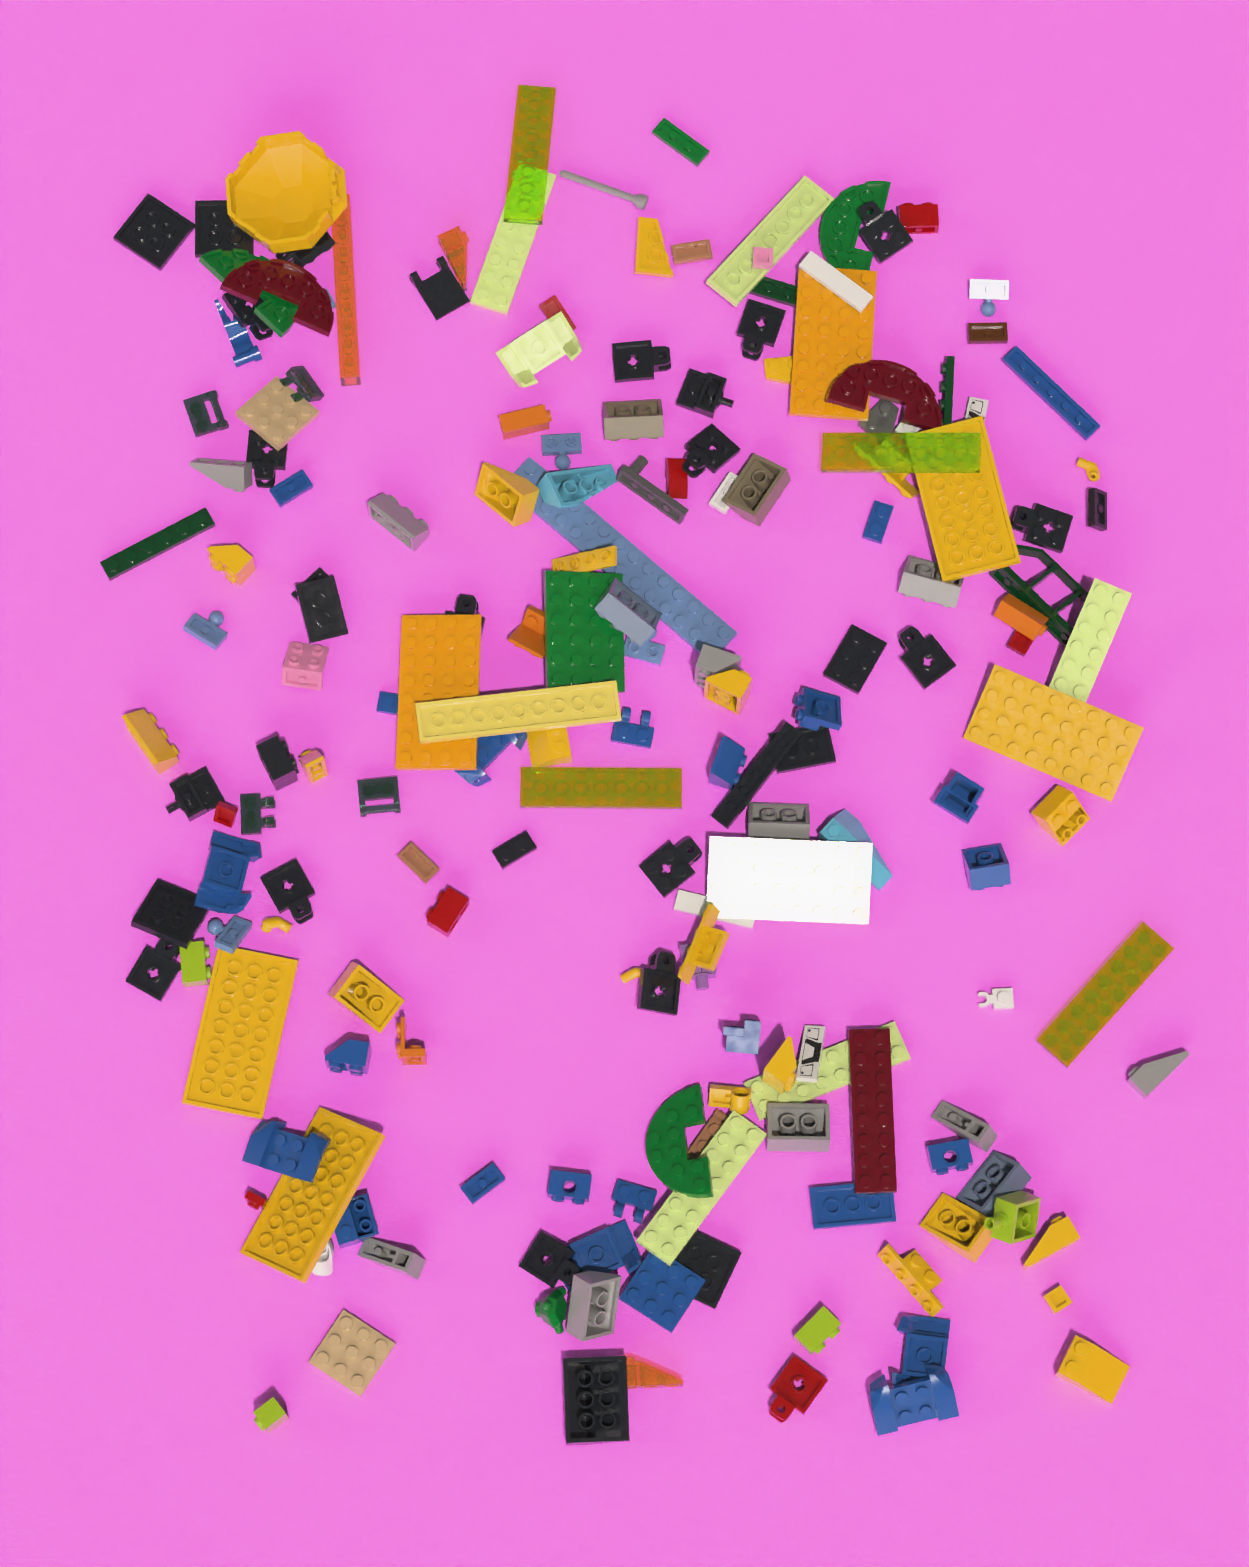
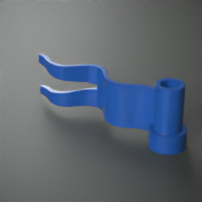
M214 300L235 352V356L232 358L236 368L252 361L258 362L263 360L258 346H253L246 327L241 328L234 316V321H231L219 300Z

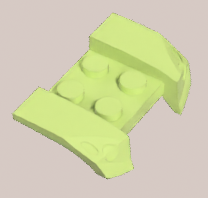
M560 311L495 354L518 387L524 388L538 383L534 374L564 355L570 361H573L580 354L583 347L562 311Z

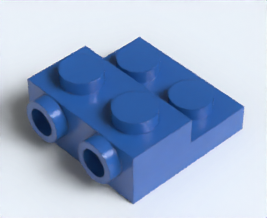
M803 687L801 692L796 694L794 705L798 706L794 718L798 720L800 727L815 731L820 726L837 731L840 730L842 727L840 696Z

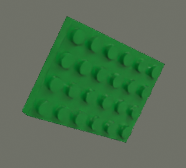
M544 571L546 688L616 680L618 693L625 692L624 633L616 630L611 622L606 618H601L596 610H594L598 599L615 577L623 583V574Z

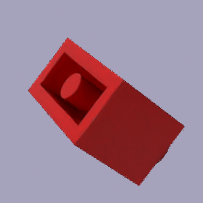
M931 202L919 205L904 203L899 205L898 219L909 234L938 233V204Z
M450 887L446 891H441L437 898L438 903L436 907H431L426 915L427 925L446 937H449L470 904L468 898Z

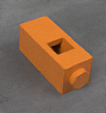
M545 404L498 415L504 440L550 429L549 422L552 421L550 410H546Z
M1010 593L1001 600L993 615L1033 641L1038 636L1042 637L1048 629V626H1046L1049 620L1048 617Z

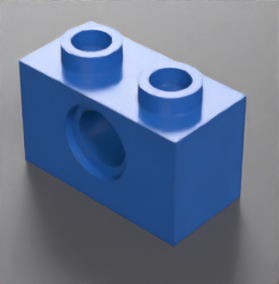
M968 1138L929 1145L926 1148L931 1173L944 1175L948 1174V1170L957 1169V1172L965 1171L973 1164ZM947 1153L953 1154L955 1161L952 1163L947 1162L944 1155Z
M551 1170L548 1198H552L551 1201L554 1202L572 1200L573 1204L584 1205L585 1202H589L592 1175ZM571 1183L576 1189L572 1193H567L564 1190V1186Z

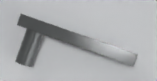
M640 455L630 467L624 464L616 480L680 525L684 521L689 509L639 475L648 464V460Z

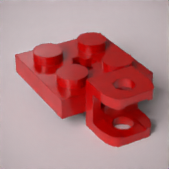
M794 1355L770 1388V1391L777 1395L769 1409V1415L780 1423L785 1422L795 1409L804 1415L828 1382V1379ZM802 1380L804 1389L796 1390L793 1382ZM777 1408H782L784 1412H778Z

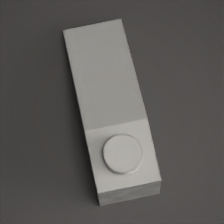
M199 457L189 462V466L223 487L233 489L234 492H244L245 489L252 486V462Z
M1184 1051L1145 1063L1140 1068L1136 1066L1129 1072L1130 1078L1127 1083L1145 1099L1190 1053Z
M943 1100L931 1116L932 1119L962 1139L968 1138L971 1145L986 1153L998 1137L989 1124Z
M373 1238L363 1241L358 1256L416 1280L419 1279L426 1260L413 1252Z

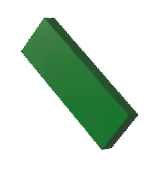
M663 118L652 131L655 137L696 167L710 153L707 148L666 118Z

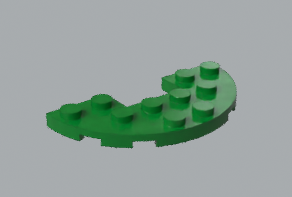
M867 181L864 184L853 185L842 191L829 204L821 221L819 235L821 251L827 263L834 268L870 270L874 253L855 248L862 222L859 209L869 201H874L884 214L891 182Z
M233 248L232 251L213 250L201 255L199 258V262L221 282L224 281L232 270L243 266L246 262L260 259V261L271 260L262 255L258 257L249 254L248 250ZM263 290L260 298L264 302L255 307L254 313L282 338L292 328L294 324L293 318L299 306Z
M700 1084L681 1090L670 1097L658 1109L649 1125L645 1144L649 1165L655 1176L664 1186L675 1193L685 1194L687 1197L709 1198L714 1197L710 1160L708 1156L689 1160L686 1127L706 1124L703 1092Z

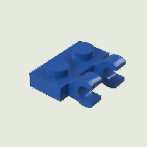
M624 707L621 722L614 723L611 742L651 749L654 728L649 727L651 712L643 711L641 725L629 723L632 712L631 708Z
M618 1179L612 1196V1201L617 1202L614 1216L622 1218L625 1205L637 1208L633 1222L642 1224L645 1210L652 1212L657 1191Z

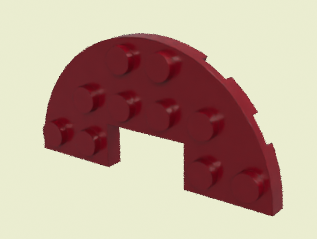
M271 259V261L252 260L232 270L221 284L220 290L254 305L257 304L263 290L298 305L299 307L293 322L327 337L330 335L334 321V312H332L329 294L316 281L317 278L294 263L280 259Z
M870 360L866 363H858L851 366L836 379L826 399V402L864 412L868 395L905 405L901 423L926 430L942 426L941 408L938 406L935 399L936 395L930 385L917 376L918 373L912 369L888 360Z

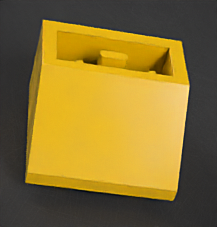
M239 545L209 546L207 549L208 559L211 562L212 568L217 572L221 570L231 584L236 583L240 587L256 570L253 557Z
M1057 785L1031 812L1039 826L1061 846H1064L1090 820V817L1074 793L1060 785Z

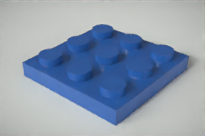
M649 1252L619 1297V1300L672 1334L706 1280L676 1260L669 1266Z

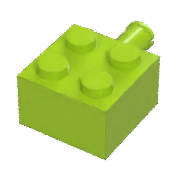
M1022 1190L996 1197L994 1216L988 1217L984 1221L985 1228L992 1231L991 1237L1008 1244L1036 1237L1041 1197Z

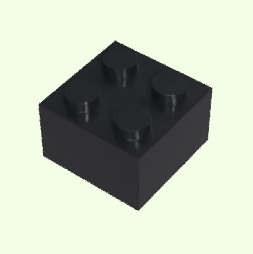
M277 735L256 745L259 758L276 791L298 781L296 775L299 773L294 758H289V749L284 739L280 741Z

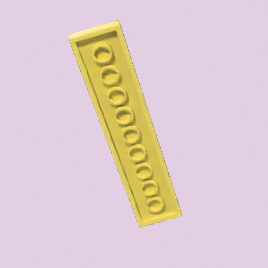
M616 680L415 703L420 744L621 721Z

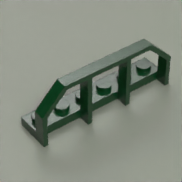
M1017 545L1019 555L1038 558L1049 570L1029 585L1009 566L992 570L989 575L1008 593L1048 617L1049 620L1046 623V626H1048L1047 631L1066 647L1073 628L1059 613L1078 598L1085 602L1088 592L1043 549ZM1053 573L1075 593L1055 610L1033 590Z

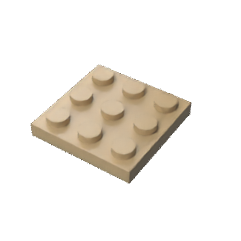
M276 376L235 412V416L279 451L319 416V410Z
M343 1309L309 1360V1363L362 1397L396 1343Z

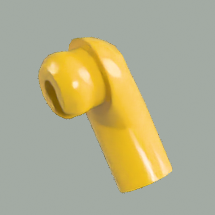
M1079 457L1076 466L1085 469L1090 481H1098L1100 471L1097 464Z
M275 916L265 918L262 921L261 930L269 933L272 928H279L285 933H289L293 925Z
M635 967L621 974L620 978L625 984L635 978H640L642 968Z

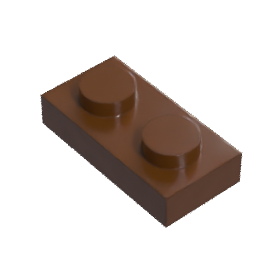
M1007 322L968 323L967 325L968 344H1007L1008 342Z

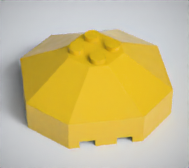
M300 131L261 136L256 142L257 146L251 153L247 152L239 161V167L233 174L230 172L225 178L228 215L236 226L274 254L313 248L348 207L345 170L329 159L322 147L315 142H311Z

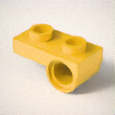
M710 1084L708 1106L730 1108L731 1112L734 1110L740 1115L748 1113L751 1088Z

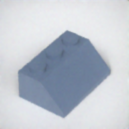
M616 577L598 599L594 608L601 618H606L616 630L622 631L631 642L637 643L639 646L656 630L661 617L660 612Z
M994 1150L956 1198L987 1217H993L996 1197L1023 1190L1032 1177L1020 1163Z

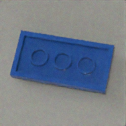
M855 1183L809 1188L813 1230L896 1222L893 1193L855 1194Z

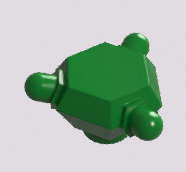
M564 1287L551 1292L542 1300L537 1301L535 1305L536 1316L541 1317L543 1322L554 1328L557 1334L564 1332L562 1323L566 1319L567 1303L564 1298L566 1295Z

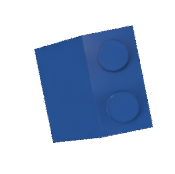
M722 736L710 771L709 783L732 790L733 786L740 780L741 774H738L740 766L744 767L747 756L744 755L745 748L728 737Z
M1001 843L961 849L966 877L971 891H979L990 887H1003L1004 885L1011 884L1010 865Z

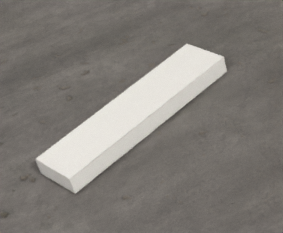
M812 251L799 264L801 270L860 313L873 299L870 293Z
M678 889L673 910L702 917L706 909L707 896ZM717 918V921L748 929H753L755 921L751 919Z

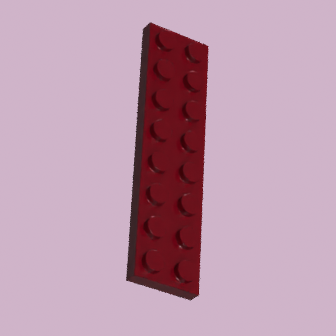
M890 1028L849 1029L855 1194L897 1193Z

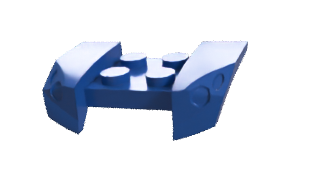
M527 733L478 737L477 770L454 771L469 784L476 787L491 781L492 779L484 771L511 743L521 751L527 739Z
M213 831L204 873L197 890L194 906L218 913L238 914L244 910L252 897L251 894L241 893L249 862H256L262 858L261 845Z
M261 1122L250 1137L242 1161L313 1183L322 1156L329 1146L331 1139L322 1132H311L309 1138L283 1131L282 1129L286 1126L287 1122Z
M626 1220L566 1246L575 1252L570 1262L584 1272L610 1273L624 1266L626 1272L630 1274L642 1264L640 1251ZM564 1283L569 1293H571L572 1287Z
M917 1315L902 1316L897 1331L899 1334L906 1335L902 1374L892 1372L893 1385L928 1377L925 1364L939 1365L945 1369L951 1320Z
M925 1364L928 1377L888 1386L884 1374L870 1383V1399L878 1436L896 1432L898 1427L934 1418H938L941 1421L959 1416L955 1392L949 1374L943 1366Z

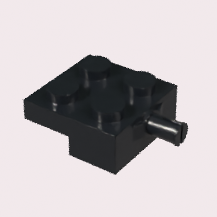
M690 368L676 406L713 419L717 408L721 404L732 408L734 400L724 397L727 378L710 372L705 374Z
M204 767L189 776L186 774L169 784L175 795V802L165 806L169 814L180 808L187 816L189 822L215 809L219 801L224 803L225 801L207 768Z

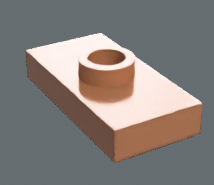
M710 239L671 245L674 265L713 259Z
M412 841L397 855L425 885L440 871Z

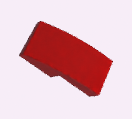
M666 458V494L672 498L687 499L688 474L682 470L686 459Z

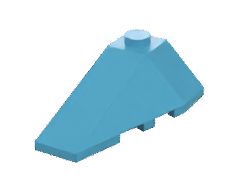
M607 464L548 472L537 484V487L540 489L539 493L544 503L558 508H566L583 503L618 481L616 480L617 475L612 465Z
M846 809L833 817L819 832L818 837L822 841L873 843L862 823ZM873 843L871 885L880 891L893 875Z

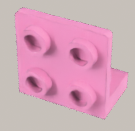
M289 642L282 667V685L322 691L323 671L329 647Z

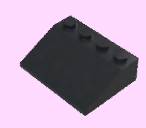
M626 1356L563 1358L566 1446L630 1441Z

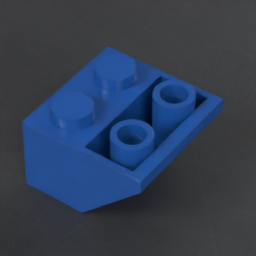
M347 1040L325 1056L324 1060L327 1068H330V1071L334 1073H342V1070L349 1071L354 1076L368 1074L372 1053L370 1042Z
M367 1193L351 1199L334 1230L340 1249L361 1243L379 1234Z

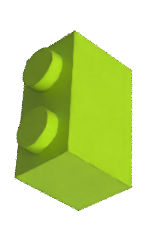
M204 941L191 942L187 949L180 947L181 974L184 987L209 985L208 979L212 975L211 966H207V959H210L209 946L206 947Z
M823 1306L793 1338L810 1355L814 1352L819 1354L826 1347L824 1342L829 1337L834 1339L839 1334L841 1322Z
M274 1397L253 1412L256 1416L253 1420L262 1432L266 1429L270 1433L289 1419Z

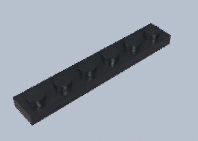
M786 722L711 817L726 829H729L802 738L803 734Z

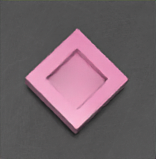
M754 247L752 268L772 269L773 248Z

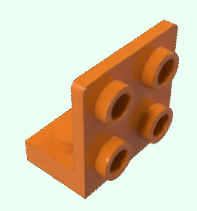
M530 605L526 610L522 623L509 636L508 641L540 659L545 657L544 612Z
M402 1016L401 1022H397L398 1039H401V1042L397 1043L398 1059H401L402 1065H427L425 1048H422L420 1045H412L407 1048V1024L405 1016Z

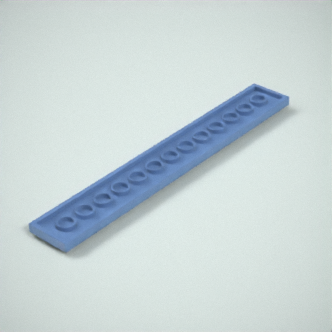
M531 457L514 472V474L527 478L536 487L543 476L548 473ZM540 493L538 494L533 513L579 552L617 546V565L600 570L604 573L623 574V584L660 612V621L699 654L703 644L724 650L737 636V632L584 502L573 507L558 508L544 503Z

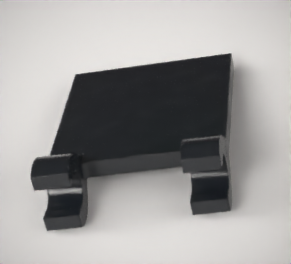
M444 256L436 259V264L441 271L422 281L417 271L409 274L411 283L421 295L436 321L470 302L449 268Z

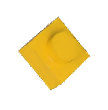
M1061 1285L1043 1296L1054 1315L1072 1304L1071 1299Z

